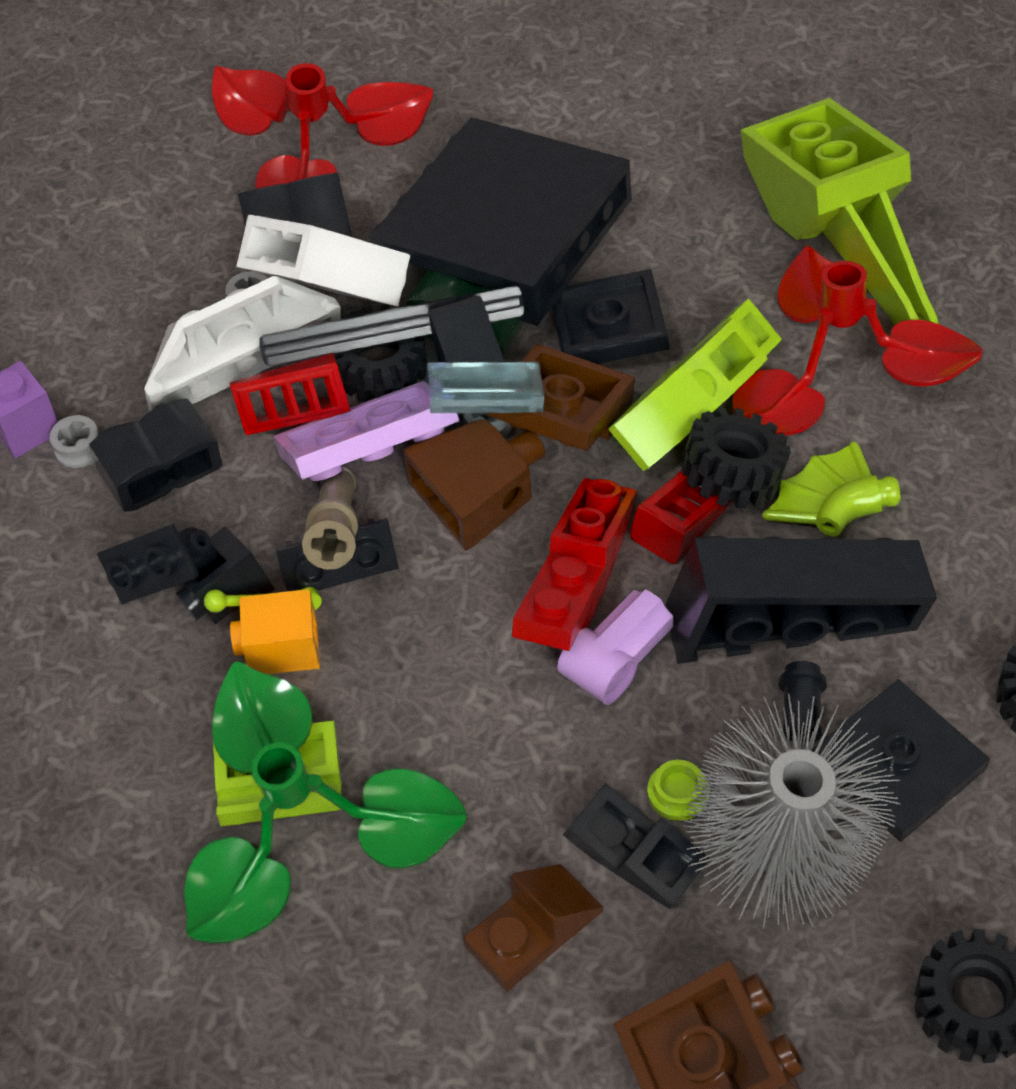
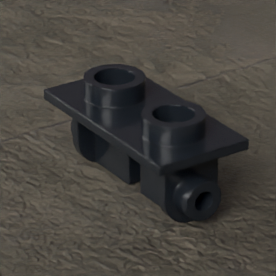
M372 518L367 520L368 524L358 526L355 536L356 549L354 555L346 565L338 569L326 570L316 567L309 562L303 553L302 541L292 544L290 540L285 542L286 546L276 548L287 592L302 590L306 587H313L318 591L399 569L388 519L374 522Z
M173 523L96 554L121 604H125L198 578L200 575L194 564L206 556L211 546V540L205 531L195 527H188L178 532Z

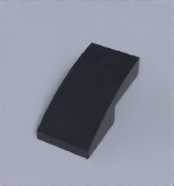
M607 783L597 791L562 834L590 858L669 909L675 906L701 872V870L696 872L695 870L704 867L707 862L692 866L688 865L710 859L707 857L699 861V859L706 857L704 853L692 855L701 851L698 848L686 849L696 846L663 818L652 823Z

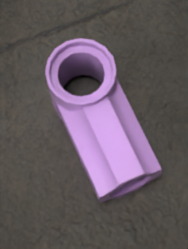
M646 589L643 592L633 590L594 631L589 628L580 630L570 651H562L557 665L558 672L605 705H610L628 688L634 678L638 663L673 628V615L666 609L662 600Z

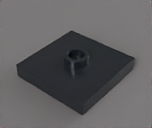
M652 269L568 285L553 305L561 352L599 364L670 349Z
M898 679L843 724L840 729L842 731L835 740L836 743L860 719L830 754L832 755L853 732L854 734L828 761V763L832 761L846 746L848 748L866 733L868 734L839 758L880 736L858 749L834 770L872 748V751L848 766L882 752L884 753L867 760L868 762L866 763L893 757L859 767L841 779L878 765L862 772L859 776L886 769V771L862 778L894 774V776L868 780H900L884 781L853 791L888 787L864 792H894L874 795L896 797L898 799L876 798L901 803V805L881 800L858 804H887V806L868 807L892 810L876 811L894 815V817L879 813L875 814L895 820L893 822L878 817L895 826L880 823L882 826L888 827V829H885L899 842H902L987 769L990 758ZM839 727L824 739L823 744L818 752L819 755L825 749V747L832 739V737L839 729ZM818 744L812 749L813 752H815ZM848 771L838 773L835 777L838 778ZM848 782L841 786V788L843 789L857 782ZM861 782L853 788L865 786L876 782ZM857 795L851 796L853 799L862 797ZM865 797V798H861V799H858V800H855V801L857 802V801H859V800H860V801H867V800H875V799H871V798Z

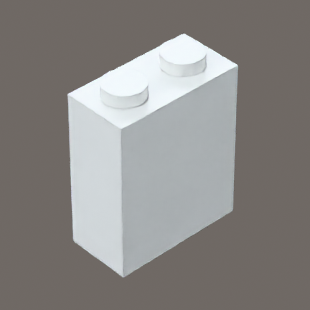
M248 214L236 267L269 276L276 275L295 283L336 294L398 307L402 289L406 282L410 255L312 225Z

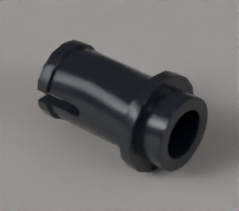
M795 661L786 665L785 672L778 679L779 689L784 692V708L787 728L789 726L790 741H793V728L788 694L790 695L792 714H794L796 740L798 737L799 701L800 737L804 722L802 742L809 709L806 742L813 696L815 697L809 741L817 720L820 718L821 693L827 688V680L817 664L809 661ZM784 718L782 728H783V732H784L785 738H787L786 726H785V718ZM821 720L814 742L822 736Z

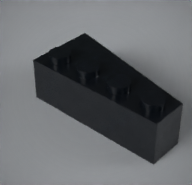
M711 536L707 538H694L665 607L673 615V628L670 630L677 664L698 661L697 651L724 647L727 657L751 654L750 645L780 639L784 640L786 649L803 647L822 639L830 632H837L839 640L845 641L917 631L936 601L937 596L919 540H893L891 538L859 540L837 539L835 537L783 539L777 536L766 538H726L723 536Z

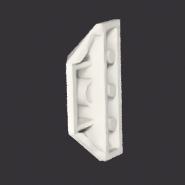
M275 275L247 289H237L225 299L202 310H193L184 314L178 321L168 325L144 390L149 412L162 403L178 399H189L191 404H194L230 387V382L251 377L272 367L265 365L261 356L259 342L262 335L340 320V305L333 297Z

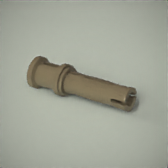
M343 466L341 475L337 474L328 479L320 480L319 501L309 510L305 523L306 530L302 539L303 553L313 565L326 570L338 569L346 565L352 559L356 549L355 536L358 530V518L351 507L356 487V477L353 471L346 466Z

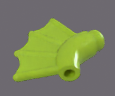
M852 441L847 447L838 452L811 456L810 461L800 473L789 479L781 480L777 501L762 513V517L767 521L816 524L823 534L836 537L841 534L852 520L882 512V507L897 506L901 501L900 488L897 479L893 476L877 479L876 475H872L859 444Z

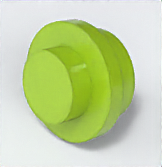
M671 760L664 763L653 772L648 782L647 796L651 807L660 816L673 821L690 820L696 817L688 814L698 815L699 812L687 810V808L703 812V810L694 809L696 807L688 804L703 807L692 802L708 803L691 798L709 800L692 793L706 795L694 789L695 787L706 791L701 787L695 786L699 784L708 787L696 781L709 783L698 777L706 778V776L699 774L702 771L696 765L686 760Z

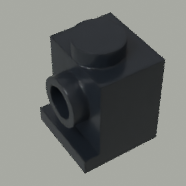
M225 526L210 537L211 546L206 556L194 564L200 576L181 583L183 588L175 593L196 621L206 614L214 624H217L228 614L240 608V606L225 607L220 612H210L204 605V597L211 590H221L225 595H254L258 591H261L263 594H270L275 590L251 551Z

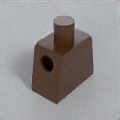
M483 419L445 432L403 450L408 483L465 551L475 546L530 501L532 492L529 466L543 459L546 455L544 446L536 433L525 430L506 441L488 420Z

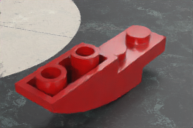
M583 478L551 534L550 550L547 559L513 617V638L570 651L580 630L589 628L604 595L625 537L637 498L636 489L619 486L616 482L607 479L592 480Z

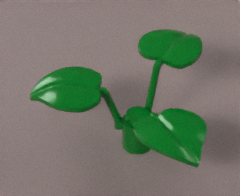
M236 661L227 672L217 695L213 713L212 738L215 749L223 762L237 772H252V776L263 795V799L259 803V809L261 810V842L256 851L248 841L242 838H223L209 843L195 856L188 869L184 886L187 914L186 933L191 939L199 942L228 943L255 934L273 923L281 914L290 896L292 879L289 871L283 864L267 858L272 850L273 814L276 808L291 809L300 805L306 800L310 791L317 792L351 817L363 819L358 831V839L362 849L377 864L388 868H410L432 858L465 825L467 812L457 796L445 785L423 773L409 769L384 770L371 776L363 789L365 807L353 804L325 784L319 775L310 774L298 751L308 739L313 723L312 710L305 695L286 680L259 672Z

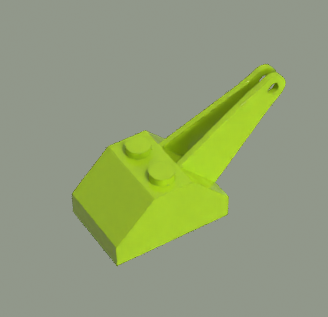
M831 98L741 129L744 159L772 221L796 240L814 238L823 232L845 261H852L863 266L867 272L866 288L894 325L906 320H925L939 324L891 204L895 197L911 182L910 152Z

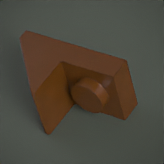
M561 864L515 872L510 877L512 898L463 937L464 947L506 992L603 912V906Z

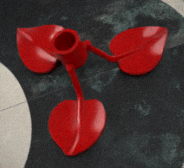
M301 63L292 67L286 75V80L268 71L234 70L221 66H215L212 78V96L217 115L223 125L235 133L252 136L259 135L265 132L273 121L283 122L289 109L300 120V159L290 155H282L270 159L258 171L256 189L324 174L337 173L334 164L330 161L323 159L309 160V123L315 122L323 116L328 109V102H331L347 124L358 123V133L363 140L374 145L392 146L408 140L417 133L433 100V88L411 83L377 82L360 86L352 91L347 97L346 108L336 95V88L332 85L326 86L324 71L319 66L311 63Z
M807 245L786 270L777 296L778 306L786 317L800 323H811L819 320L805 373L798 380L792 373L781 369H766L755 372L734 392L732 400L733 412L735 408L744 410V417L750 419L753 413L762 416V425L772 422L778 427L776 434L784 433L785 436L803 432L813 426L823 414L825 397L819 391L808 386L813 382L829 324L838 328H848L857 324L863 315L867 316L877 343L887 348L882 355L884 370L894 379L908 385L925 387L949 381L976 364L983 355V349L968 337L943 325L925 320L900 321L892 328L891 336H888L884 332L877 316L876 301L866 298L867 272L864 267L852 261H837L833 263Z

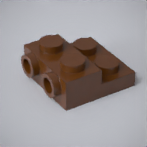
M537 343L488 397L487 416L507 422L513 427L526 429L557 440L563 445L588 451L599 437L606 440L611 438L613 434L608 428L631 407L635 377Z
M731 960L613 1023L641 1089H801L795 1076L805 1072V1066L789 1036L784 1033L776 1037L766 1015L776 1010L774 1000L768 988L757 973L748 977Z

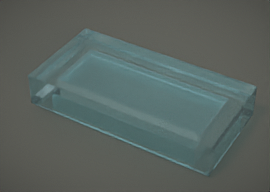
M539 362L427 363L430 413L543 412L544 391Z

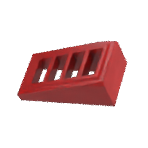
M334 353L229 383L245 435L322 420L351 412ZM315 378H324L329 397L318 399L313 382ZM302 381L308 403L298 405L291 384ZM281 386L287 409L277 411L270 388ZM260 391L267 415L256 417L249 395L250 392Z
M682 471L637 506L630 532L634 542L670 564H675L689 551L694 538H700L733 501L728 499L727 506L717 504L719 498L717 495H711L706 499L700 495L701 488L690 487L687 483L689 476H683ZM682 495H684V496H686L687 498H689V499L695 501L696 503L700 504L701 506L699 507L698 505H696V504H694L693 502L689 501L688 499L684 498ZM668 510H670V511L674 512L675 514L681 516V517L684 518L685 520H682L681 518L677 517L676 515H674L673 513L669 512Z

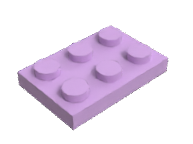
M425 381L351 407V412L313 421L273 437L280 457L302 480L309 477L311 481H320L342 471L341 465L359 458H362L363 461L378 460L390 455L394 451L393 446L412 438L415 442H422L443 434L445 426L458 422L459 419L453 400Z

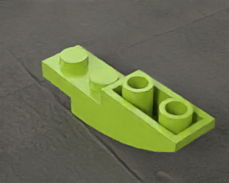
M748 298L735 307L687 356L667 370L608 430L642 471H645L690 433L696 418L701 419L702 413L707 411L713 413L768 360L766 355L782 338Z

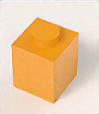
M310 589L240 597V621H231L230 624L234 656H244L247 666L265 674L320 668L317 617Z

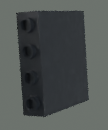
M470 117L458 133L449 139L447 146L436 159L425 167L422 175L407 193L401 195L396 206L385 219L374 227L369 236V243L409 254L410 264L491 289L517 285L522 292L524 302V314L519 317V321L538 326L632 200L630 160Z

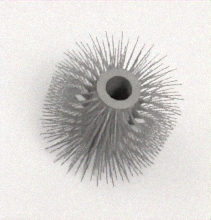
M789 694L793 728V750L790 747L789 726L787 728L785 708L783 707L788 745L775 702L773 701L779 727L765 697L764 700L781 738L782 754L770 714L768 715L774 733V740L760 710L759 712L766 729L765 727L763 728L751 707L750 709L761 728L745 708L741 706L756 726L761 740H758L747 720H745L757 742L739 719H737L748 735L731 719L730 721L742 733L723 720L743 736L753 755L735 733L734 735L746 751L727 732L725 733L737 746L721 733L719 734L732 745L717 736L715 737L727 745L710 738V740L721 744L723 747L725 746L733 750L740 761L729 750L726 749L732 758L716 745L715 747L726 756L712 748L710 749L723 758L706 751L718 759L704 755V757L710 758L714 762L703 761L708 762L720 771L702 763V765L715 772L700 768L710 774L699 772V774H703L708 778L698 777L710 783L696 780L708 786L695 785L706 791L694 787L696 791L706 795L692 793L698 795V797L710 800L691 798L715 804L692 802L703 807L688 805L696 807L694 809H701L707 812L687 808V810L699 812L698 815H688L709 818L690 819V821L683 820L698 824L694 826L684 825V827L705 829L686 832H716L690 838L724 834L700 842H691L692 844H713L686 849L702 847L705 849L710 846L721 845L692 854L695 855L718 849L712 854L699 859V861L734 847L724 855L688 865L692 866L714 860L707 866L695 870L696 872L730 858L727 862L704 875L705 877L735 859L736 862L723 873L702 885L704 886L713 880L715 881L730 871L731 874L711 889L710 892L732 875L726 882L727 884L746 863H749L721 894L723 895L743 873V877L717 906L738 885L740 888L734 895V897L736 895L737 897L729 907L731 908L757 869L760 868L739 920L763 871H767L753 916L754 920L756 911L759 909L761 899L764 897L768 886L763 928L771 888L768 910L769 918L776 876L772 907H774L778 884L779 925V894L781 884L783 914L785 907L789 931L784 893L785 873L788 883V903L790 897L793 920L790 882L803 925L798 896L813 927L808 915L809 910L803 885L817 916L819 915L814 906V898L825 916L826 914L814 893L821 900L823 906L825 905L833 915L821 899L819 894L820 888L831 907H833L820 883L839 907V903L828 888L847 905L839 897L837 892H841L832 885L825 871L845 896L846 894L834 880L833 876L851 894L853 893L844 885L843 881L858 892L851 885L853 883L858 887L860 886L846 877L847 874L843 873L840 866L857 883L859 882L850 874V871L864 881L856 873L859 872L865 877L868 876L853 866L868 873L870 872L861 868L858 864L865 866L869 870L871 867L863 864L855 856L859 857L863 862L865 861L874 866L860 855L876 862L866 854L876 858L877 856L868 850L874 851L879 855L880 853L869 846H873L881 851L882 849L864 840L883 846V844H880L875 839L886 842L874 834L881 835L887 839L888 837L872 829L889 834L886 831L869 825L887 829L888 827L871 824L870 822L887 823L895 827L878 817L893 822L895 820L875 814L879 813L894 817V815L876 811L892 810L868 807L887 806V804L858 803L881 800L901 805V803L876 798L898 799L896 797L874 795L894 792H864L888 787L853 791L884 781H900L868 780L894 776V774L862 778L886 771V769L859 776L862 772L878 765L841 779L859 767L893 758L889 757L866 763L868 762L867 760L884 752L848 766L872 751V748L834 770L858 749L880 736L839 758L868 734L866 733L848 748L846 746L828 763L854 732L832 755L830 754L831 751L860 719L836 743L835 740L842 731L840 729L848 718L846 717L822 753L818 754L839 704L815 752L812 751L824 709L823 706L820 718L817 720L809 741L815 696H813L805 746L809 709L807 713L802 749L801 742L804 722L800 737L798 701V737L796 740L794 714H792ZM759 730L768 741L770 754L766 748V745L762 739ZM747 740H748L752 745H754V747H755V749H756L755 753L753 752V750H752V748L750 747V745H749V743L747 742ZM771 746L774 748L776 752V759H774ZM757 749L763 753L765 763H763ZM737 753L743 756L749 768L746 766V764L743 762V760L739 757ZM745 757L751 760L754 770H752ZM754 763L759 767L760 772L756 770ZM723 766H726L732 773H730ZM729 767L733 768L738 776ZM736 769H739V770H740V772H741V774L743 775L744 779L740 776V774L737 772ZM741 770H744L747 773L750 782L747 781L746 777L744 776ZM848 771L838 778L835 777L838 773ZM749 775H751L756 782H752ZM848 782H857L843 789H838ZM861 782H876L865 786L853 788ZM734 784H742L752 794H741ZM840 795H849L842 799L837 798ZM853 795L862 796L859 798L847 800ZM865 797L871 798V799H875V800H867V801H860V800H859V801H857V802L847 803V802H851V801L858 800V799L865 798ZM742 799L748 806H734L730 802ZM847 807L854 808V809H852V810H848V811H844V812H841V811H840V810H842V809H844V808H847ZM854 810H859V811H861V812H859V813L844 814V813L851 812V811H854ZM723 811H730V812L723 813V814L719 813V812H723ZM734 812H739V813H736V814H734V815H732V816H730V817L725 816L726 814H730V813H734ZM864 813L867 814V815H870V816H851V815L864 814ZM739 814H742V815H743V816H741L740 818H732V817L737 816V815H739ZM873 817H874V818H876V819H878V820H880V821L866 820V819H859V818H873ZM832 819H845L848 821L836 824ZM691 821H718V822L700 824V823L691 822ZM729 822V823L722 824V825H719V826H710V824L715 825V824H718V823ZM847 822H851V823H852V824H850V825L837 826V825H840V824H843V823H847ZM741 825L739 828L735 830H729L732 827ZM856 826L857 828H842V827ZM826 830L839 831L845 839H833ZM739 835L738 837H736V838H735L734 840H732V841H725V840H727V839H730V838H732V837H735V836ZM861 836L869 837V838L873 839L874 841L869 840V839H866V838H863V837H861ZM722 837L721 839L714 842H705ZM821 841L827 842L831 852L821 844ZM831 845L835 849L836 853L833 852ZM818 852H821V855H822V857H823L825 863H823V862L820 860V856H819V853H818ZM824 854H825V856L827 857L828 861L830 862L831 866H829V865L827 864V861H826V859H825V857H824ZM806 857L810 859L811 866L808 864ZM831 860L833 861V863L837 866V868H838L839 870L835 869V867H834V865L832 864ZM800 863H802L806 877L801 872ZM795 870L803 894L805 905L796 886ZM809 875H810L811 880H812V882H813V884H814V886H815V889H814V888L812 887V885L810 884ZM813 877H814V878H815V880H816V883H817V886H818V889H817V887H816V884H815V882H814V879H813Z

